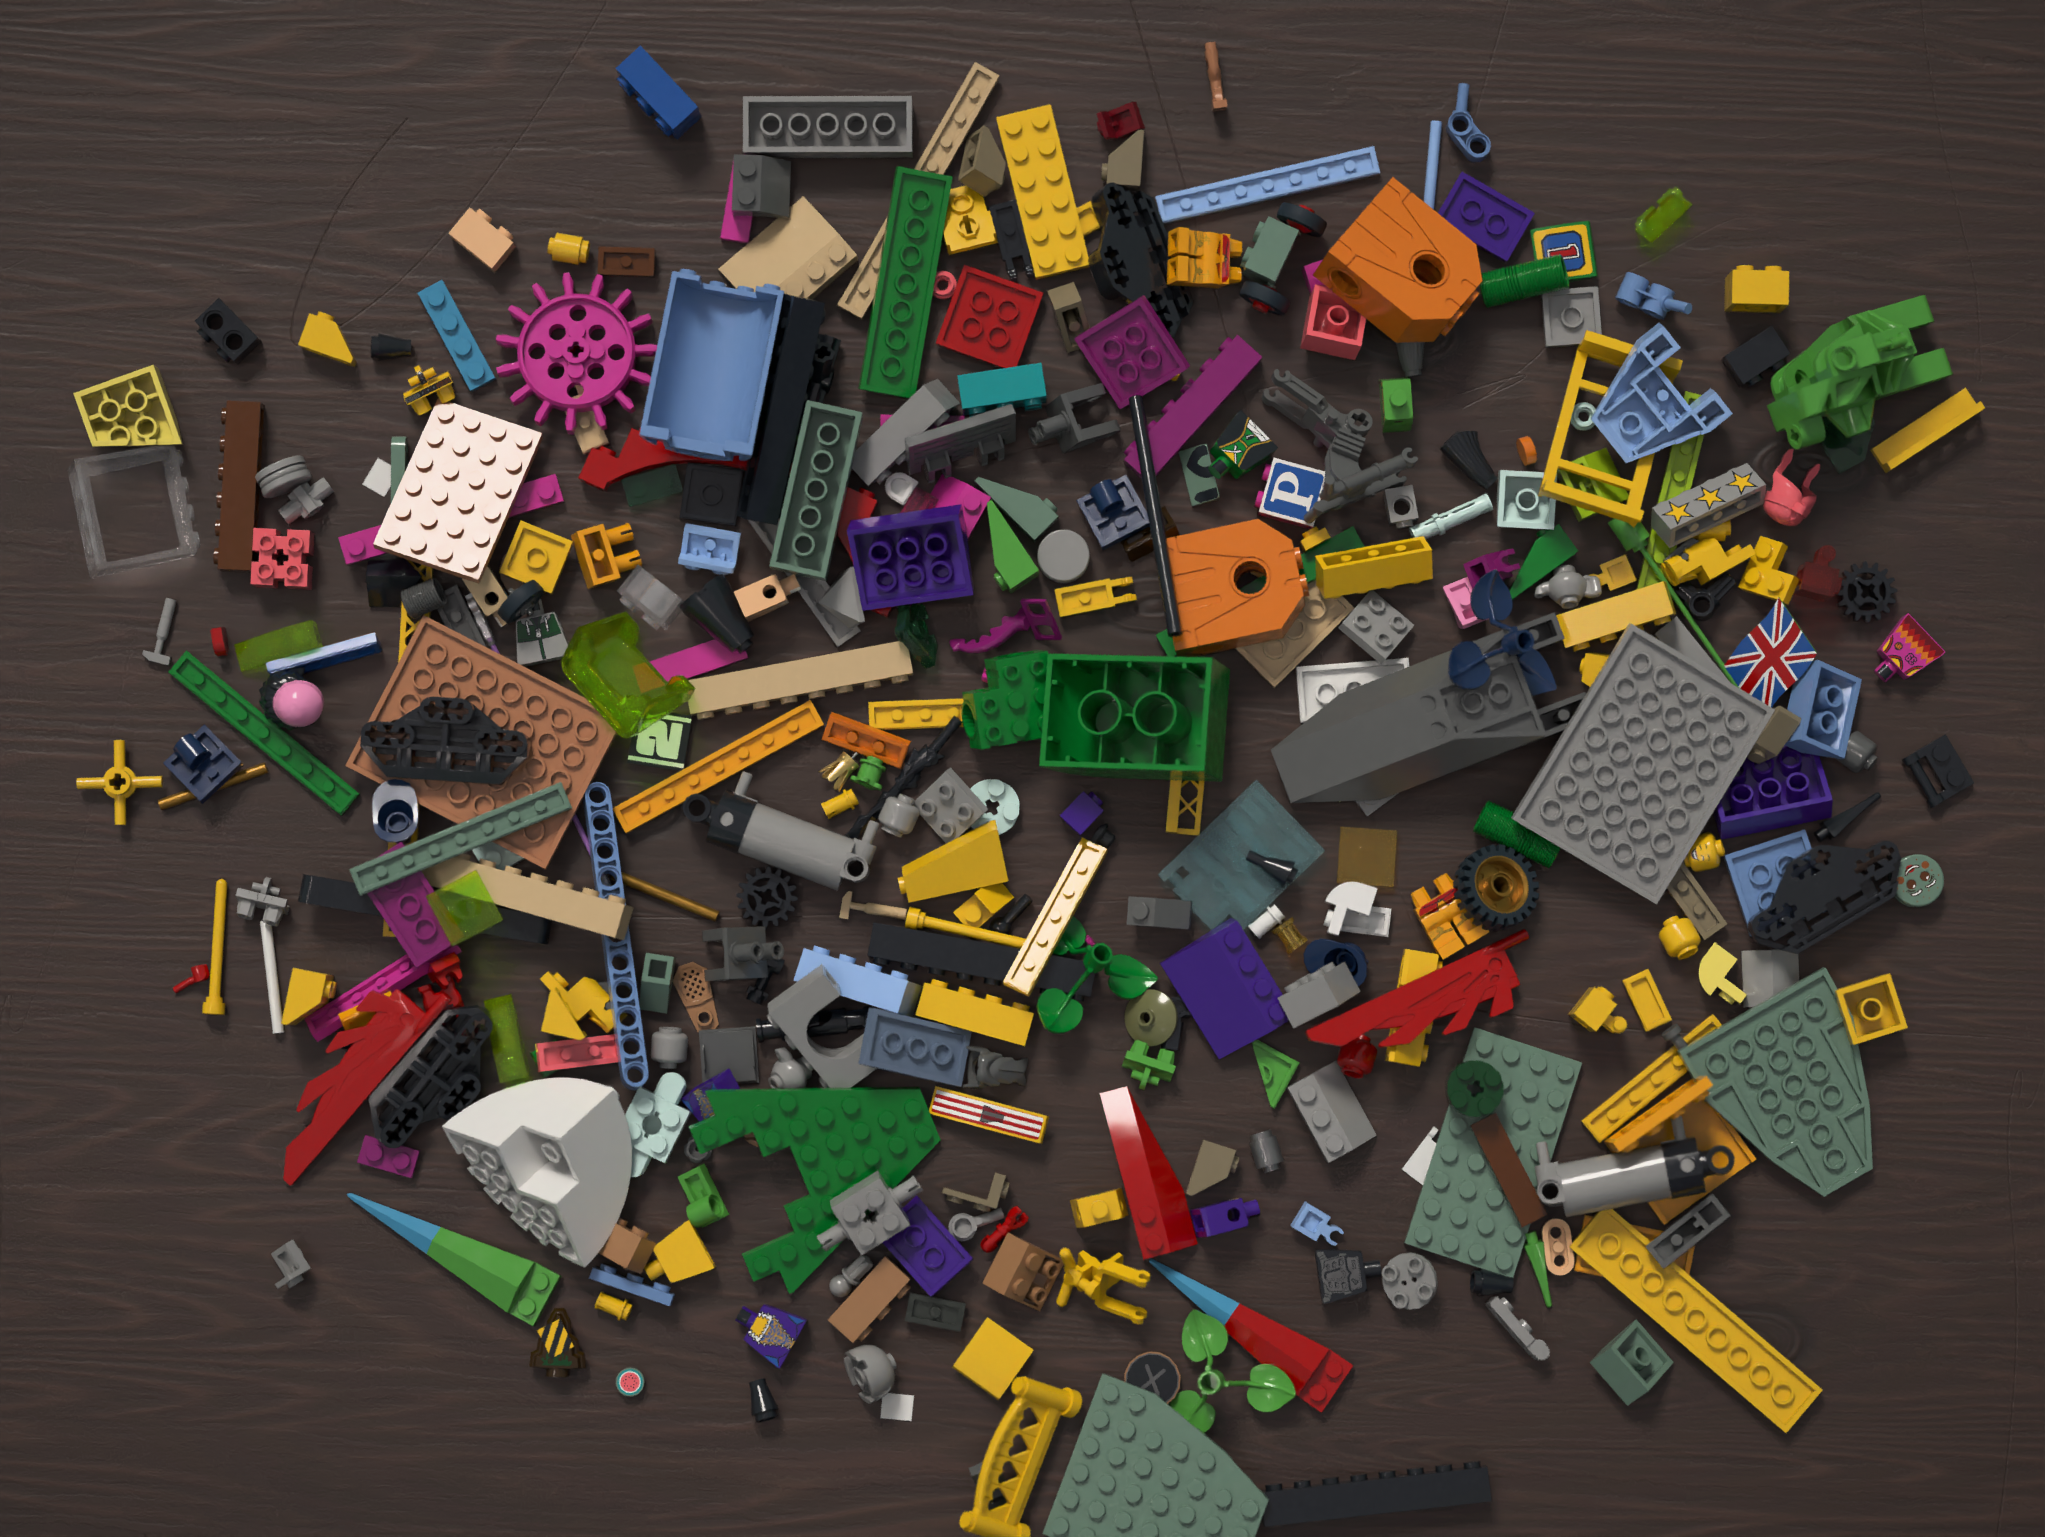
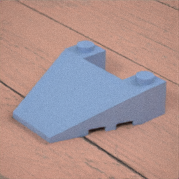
M1660 323L1636 340L1591 417L1593 423L1625 463L1655 453L1668 446L1679 444L1700 434L1703 435L1711 432L1733 414L1719 395L1711 388L1688 405L1658 367L1681 348Z

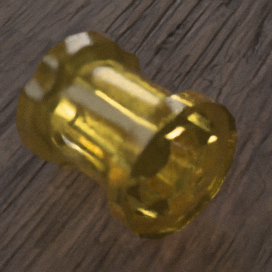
M1293 917L1271 931L1273 935H1278L1287 948L1286 952L1288 954L1308 941L1293 924Z

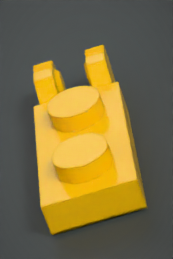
M1132 577L1110 580L1109 578L1054 589L1060 618L1112 608L1118 604L1136 601V594L1129 593L1113 597L1112 592L1113 587H1125L1132 584Z

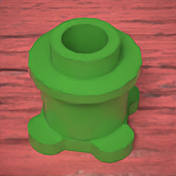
M867 756V759H860L861 767L857 776L852 775L850 780L867 789L881 791L883 786L878 783L882 772L887 770L882 766L883 761L873 756Z

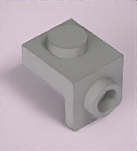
M294 1240L287 1242L271 1253L285 1276L275 1284L277 1289L286 1284L289 1288L304 1280L302 1274L311 1269Z

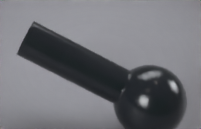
M1024 894L1004 917H997L992 920L989 927L990 931L1010 935L1013 922L1033 900L1027 894Z

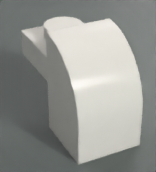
M1346 882L1335 887L1328 894L1324 902L1335 906L1334 911L1328 909L1323 924L1328 927L1327 933L1334 936L1339 935L1347 910L1369 916L1377 888L1359 882Z

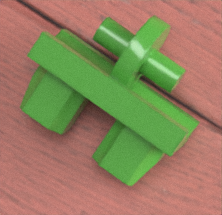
M1135 1040L1130 1051L1127 1050L1122 1067L1133 1070L1130 1078L1141 1081L1139 1085L1141 1090L1145 1089L1146 1083L1157 1086L1159 1079L1170 1082L1176 1067L1173 1065L1175 1054L1173 1051L1160 1049L1156 1060L1146 1056L1149 1048L1147 1043Z

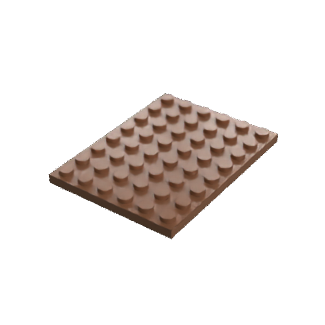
M423 615L368 722H395L420 706L421 702L427 697L461 698L473 703L503 730L519 731L527 735L531 741L529 758L511 773L513 775L502 785L387 777L360 746V736L345 766L379 784L391 779H399L409 783L415 790L418 804L457 824L561 782L572 809L492 841L547 869L585 796V791L592 783L625 718ZM435 703L432 708H428V713L433 714V718L435 713H452L461 716L462 719L463 715H468L469 712L463 705L460 710L442 709L437 707ZM376 727L375 732H370V737L374 738L375 742L377 737L396 738L402 740L404 744V740L409 739L410 734L405 733V729L403 734L382 733L377 731ZM488 735V738L482 741V745L487 746V750H489L490 745L510 746L515 748V752H517V748L522 747L523 742L519 741L518 737H516L514 742L496 741ZM502 748L500 752L505 753L504 749ZM413 751L411 767H414L415 762L436 763V758L416 757L415 751ZM452 753V770H454V765L476 766L475 760L454 759L455 753ZM376 754L384 765H387L386 762L388 760L397 761V755ZM492 756L490 772H493V767L506 770L512 763L494 762V756Z

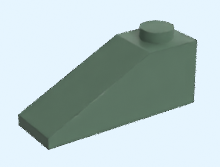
M981 477L974 481L975 485L983 493L990 496L994 504L1034 543L1058 520V515L1055 514L1058 509L1047 498L1042 501L1038 496Z

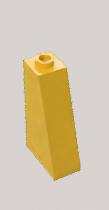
M989 821L902 866L903 877L898 878L901 894L907 893L909 903L1008 882L996 821Z

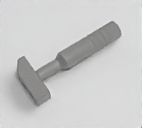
M165 599L156 634L157 643L154 653L143 650V655L149 661L168 666L170 664L171 657L161 655L164 641L168 637L177 600Z

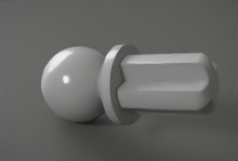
M860 1255L849 1267H843V1275H836L830 1281L829 1288L831 1293L836 1297L847 1296L851 1292L852 1284L855 1286L859 1285L860 1279L873 1267L870 1258L867 1255Z

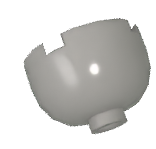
M861 1345L845 1353L847 1355L844 1358L846 1372L852 1385L858 1384L862 1389V1392L858 1394L866 1403L871 1404L884 1397L890 1391L895 1381L894 1369L897 1368L896 1362L890 1353L886 1354L881 1348L874 1345Z

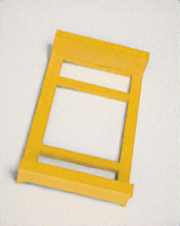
M1586 330L1582 341L1577 347L1538 496H1546L1629 523L1634 528L1638 522L1642 521L1644 510H1641V505L1655 453L1638 459L1632 481L1561 459L1578 390L1582 389L1604 396L1609 388L1582 379L1587 357L1621 367L1633 347L1632 344ZM1669 357L1658 367L1673 384L1674 379L1681 370L1683 361ZM1559 468L1630 491L1626 505L1554 482L1557 469Z

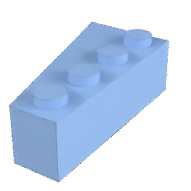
M814 946L813 951L803 949L793 981L798 982L823 964L839 984L841 996L897 1014L913 1017L922 986L907 981V974L892 970L891 975L881 972V966L866 962L865 967L855 964L856 958L840 954L839 959L829 956L830 950Z

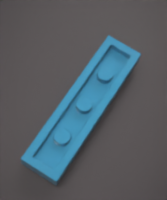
M440 280L418 292L470 391L473 392L494 381L496 378L444 281Z

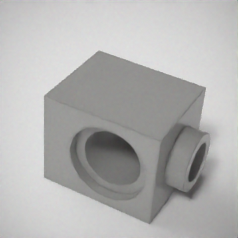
M1413 485L1384 490L1383 496L1389 526L1396 525V529L1412 527L1413 521H1417L1419 518ZM1404 501L1407 503L1409 512L1406 515L1397 514L1394 511L1395 502Z

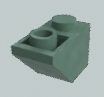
M646 953L640 991L639 1007L641 1010L668 1013L676 963L675 957Z

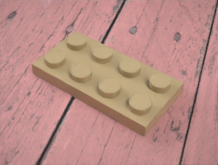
M1316 580L1309 584L1307 583L1309 596L1304 597L1305 606L1284 638L1234 648L1273 688L1354 610V607L1343 596L1336 599H1324L1316 585Z

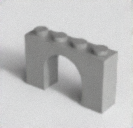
M821 964L767 1003L769 1012L767 1018L775 1029L781 1028L786 1034L784 1038L793 1050L798 1049L803 1055L801 1058L810 1071L815 1069L820 1075L819 1081L824 1088H851L877 1068L858 1064L864 1034L850 1044L835 1049L822 1047L809 1037L807 1026L813 1015L841 995L839 984Z

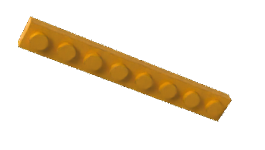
M809 700L613 808V811L627 834L684 803L690 795L700 794L821 728L824 726V723L812 701Z

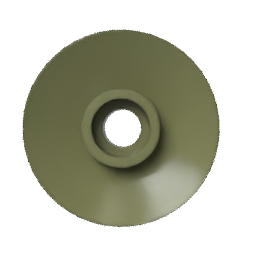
M1149 989L1139 997L1131 999L1127 1004L1125 1025L1128 1033L1134 1040L1145 1042L1148 1046H1157L1166 1042L1176 1029L1178 1021L1177 1009L1172 999L1165 993ZM1145 1013L1150 1015L1148 1023L1144 1021Z

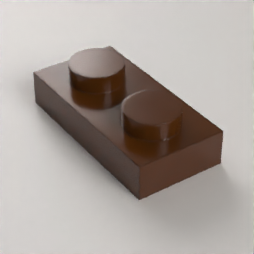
M598 246L597 274L615 277L654 278L655 248Z

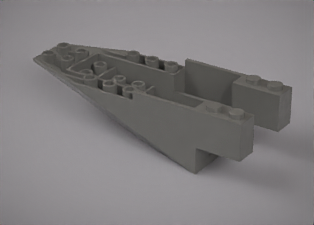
M1555 612L1516 626L1518 631L1528 630L1533 635V649L1536 651L1555 645L1565 639ZM1501 630L1473 641V643L1479 646L1482 655L1501 648L1502 639L1509 631ZM1450 650L1339 694L1272 748L1271 753L1290 803L1381 800L1563 732L1586 693H1580L1537 710L1516 655H1509L1506 652L1484 660L1490 668V676L1483 685L1472 689L1460 688L1452 683L1448 675L1449 656L1452 651Z

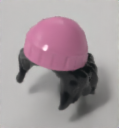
M304 667L292 668L287 672L285 670L276 671L268 677L267 681L263 682V686L259 689L261 695L259 704L265 711V718L271 719L280 728L285 727L288 730H293L304 726L309 727L315 724L322 713L324 705L323 695L317 686L303 678Z

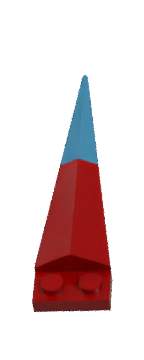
M1149 1259V1262L1200 1309L1207 1315L1218 1319L1225 1326L1227 1333L1261 1364H1271L1283 1370L1291 1379L1296 1395L1321 1413L1323 1412L1354 1365L1331 1349L1154 1259Z

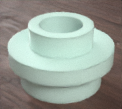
M1587 402L1576 404L1571 416V424L1578 430L1586 431L1591 429L1595 425L1591 417L1596 408ZM1586 412L1589 417L1588 421H1580L1579 413Z

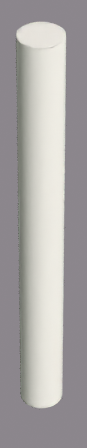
M260 921L273 1034L284 1033V1026L281 1024L282 1009L272 925Z

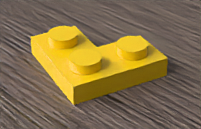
M1760 536L1754 549L1756 554L1750 558L1738 588L1777 601L1778 597H1780L1784 604L1789 605L1799 579L1794 575L1778 571L1788 546L1782 542Z

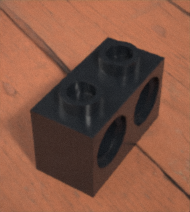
M220 298L195 320L200 326L197 332L208 343L213 340L219 346L216 352L227 363L233 360L238 365L262 342ZM215 317H222V327L218 330H211V320ZM242 337V346L237 350H231L229 346L231 339Z

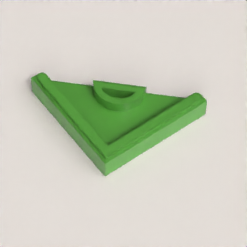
M1256 1039L1251 1043L1270 1107L1275 1109L1299 1062Z

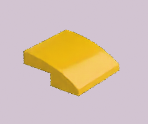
M987 1317L952 1368L999 1400L1029 1358L1033 1349Z

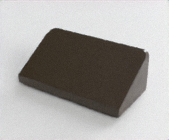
M1163 506L1161 510L1166 538H1177L1176 536H1180L1177 526L1166 507ZM1150 526L1120 542L1131 562L1154 551Z

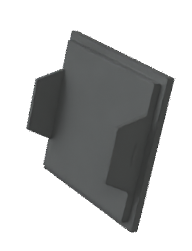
M755 1026L699 1030L702 1082L729 1068L737 1084L759 1083Z

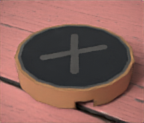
M1147 1351L1137 1355L1129 1362L1125 1370V1382L1158 1394L1167 1404L1175 1398L1180 1388V1374L1177 1365L1169 1356L1160 1352Z

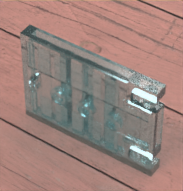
M1255 780L1172 860L1158 876L1164 882L1168 879L1175 886L1172 891L1181 900L1192 901V911L1210 930L1222 924L1228 915L1236 919L1244 930L1290 885L1286 883L1282 887L1265 873L1261 867L1246 861L1250 850L1266 858L1273 857L1296 862L1294 868H1297L1298 872L1294 880L1325 850ZM1181 866L1189 873L1184 879L1176 872Z

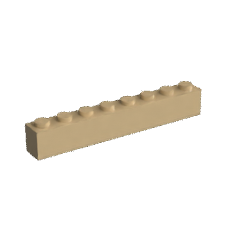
M907 640L684 682L690 715H697L698 720L713 718L714 712L725 710L726 715L740 713L742 712V707L753 705V710L770 707L769 702L780 700L781 704L798 702L797 697L808 695L809 699L825 697L826 691L836 690L837 694L853 691V686L863 684L864 689L881 686L880 681L890 679L892 684L909 681L908 676L914 674Z
M467 854L458 855L422 870L431 886L621 940L625 939L634 908L624 905L626 901L624 898L609 895L608 900L599 898V891L583 887L582 892L574 891V884L557 880L556 885L547 883L548 877L531 873L530 878L521 876L522 870L506 866L503 871L495 868V862L481 858L478 864L471 862V856Z

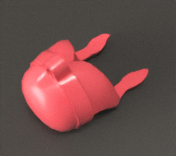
M1794 449L1787 450L1781 459V463L1775 469L1772 490L1766 492L1763 504L1764 511L1770 518L1790 527L1800 524L1810 514L1817 497L1809 489V486L1820 469V464H1816L1807 471L1801 485L1802 496L1801 491L1782 475L1783 471L1792 461Z

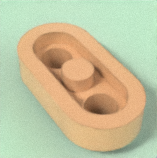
M1553 1218L1546 1221L1541 1230L1546 1267L1555 1275H1565L1574 1266V1253L1569 1247L1572 1244L1571 1230L1565 1221ZM1554 1227L1560 1229V1235L1557 1238H1553L1550 1234L1551 1229ZM1558 1255L1564 1258V1263L1561 1266H1556L1554 1263V1258Z

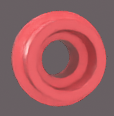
M947 271L936 272L933 289L934 297L947 299L954 294L957 282L951 273ZM940 281L948 283L946 290H940L937 287Z

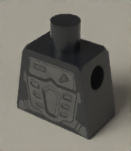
M1314 1249L1322 1304H1328L1367 1291L1366 1279L1382 1277L1380 1260L1363 1262L1361 1250Z

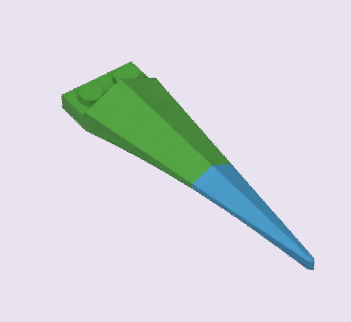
M347 1194L351 1200L501 1309L532 1326H536L562 1277L561 1275L535 1261L458 1234L358 1195Z

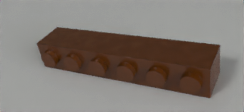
M227 400V407L222 408L221 422L225 425V436L221 435L220 452H224L223 464L220 463L218 467V479L222 480V492L218 491L217 508H221L220 520L217 519L215 522V536H219V548L215 547L213 554L214 564H218L217 569L222 572L251 573V563L256 562L257 553L252 550L253 528H258L260 484L257 483L255 476L261 471L265 405L261 402Z

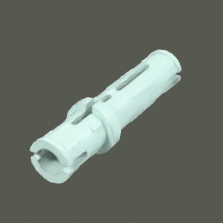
M1483 494L1445 513L1433 514L1430 519L1409 527L1412 538L1424 536L1427 539L1437 534L1441 536L1446 533V530L1492 511L1493 506L1488 495Z

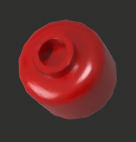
M1361 1035L1340 1048L1337 1064L1342 1068L1341 1072L1343 1074L1360 1079L1363 1078V1075H1368L1372 1072L1377 1056V1048L1370 1043L1371 1039L1369 1037Z

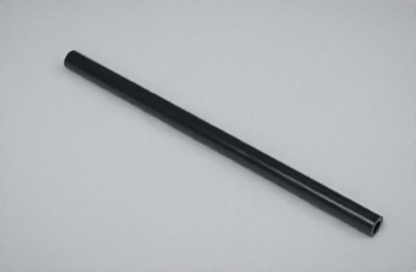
M1135 395L1129 398V405L1167 632L1169 637H1177L1182 635L1143 397Z

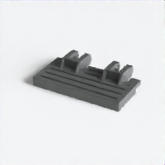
M1012 404L905 438V453L909 474L921 472V465H923L928 483L935 482V471L941 470L945 478L951 477L950 459L953 462L974 455V448H976L981 466L988 465V454L994 453L998 461L1003 460L1005 457L1004 445L1016 441V413Z

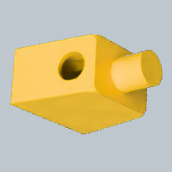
M1122 1188L1070 1200L1076 1228L1117 1220L1129 1215Z
M688 1220L655 1245L653 1251L657 1259L646 1264L644 1269L651 1281L666 1273L669 1281L673 1283L715 1268L716 1265L695 1226Z

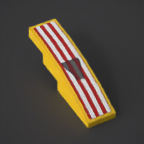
M935 1086L929 1112L932 1115L1040 1144L1043 1142L1049 1116L938 1086Z

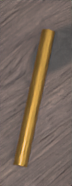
M264 762L236 772L218 790L268 773L266 763ZM187 789L159 799L158 804L161 810H165L196 799V797Z
M621 872L623 885L716 922L720 911Z

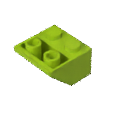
M1607 448L1572 461L1573 463L1620 477ZM1559 468L1557 469V478L1562 485L1619 503L1628 499L1627 490ZM1571 505L1578 522L1598 514Z

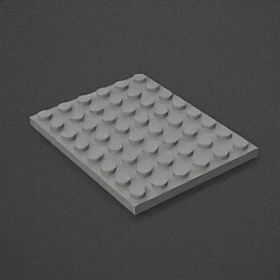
M1629 623L1511 818L1657 904L1775 712V709Z

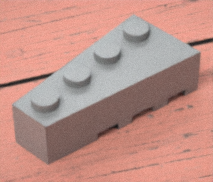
M938 379L923 385L856 450L852 469L868 486L875 482L881 484L891 475L889 469L896 463L899 466L906 460L905 438L932 430L935 426L937 428L950 418L949 414L960 402Z

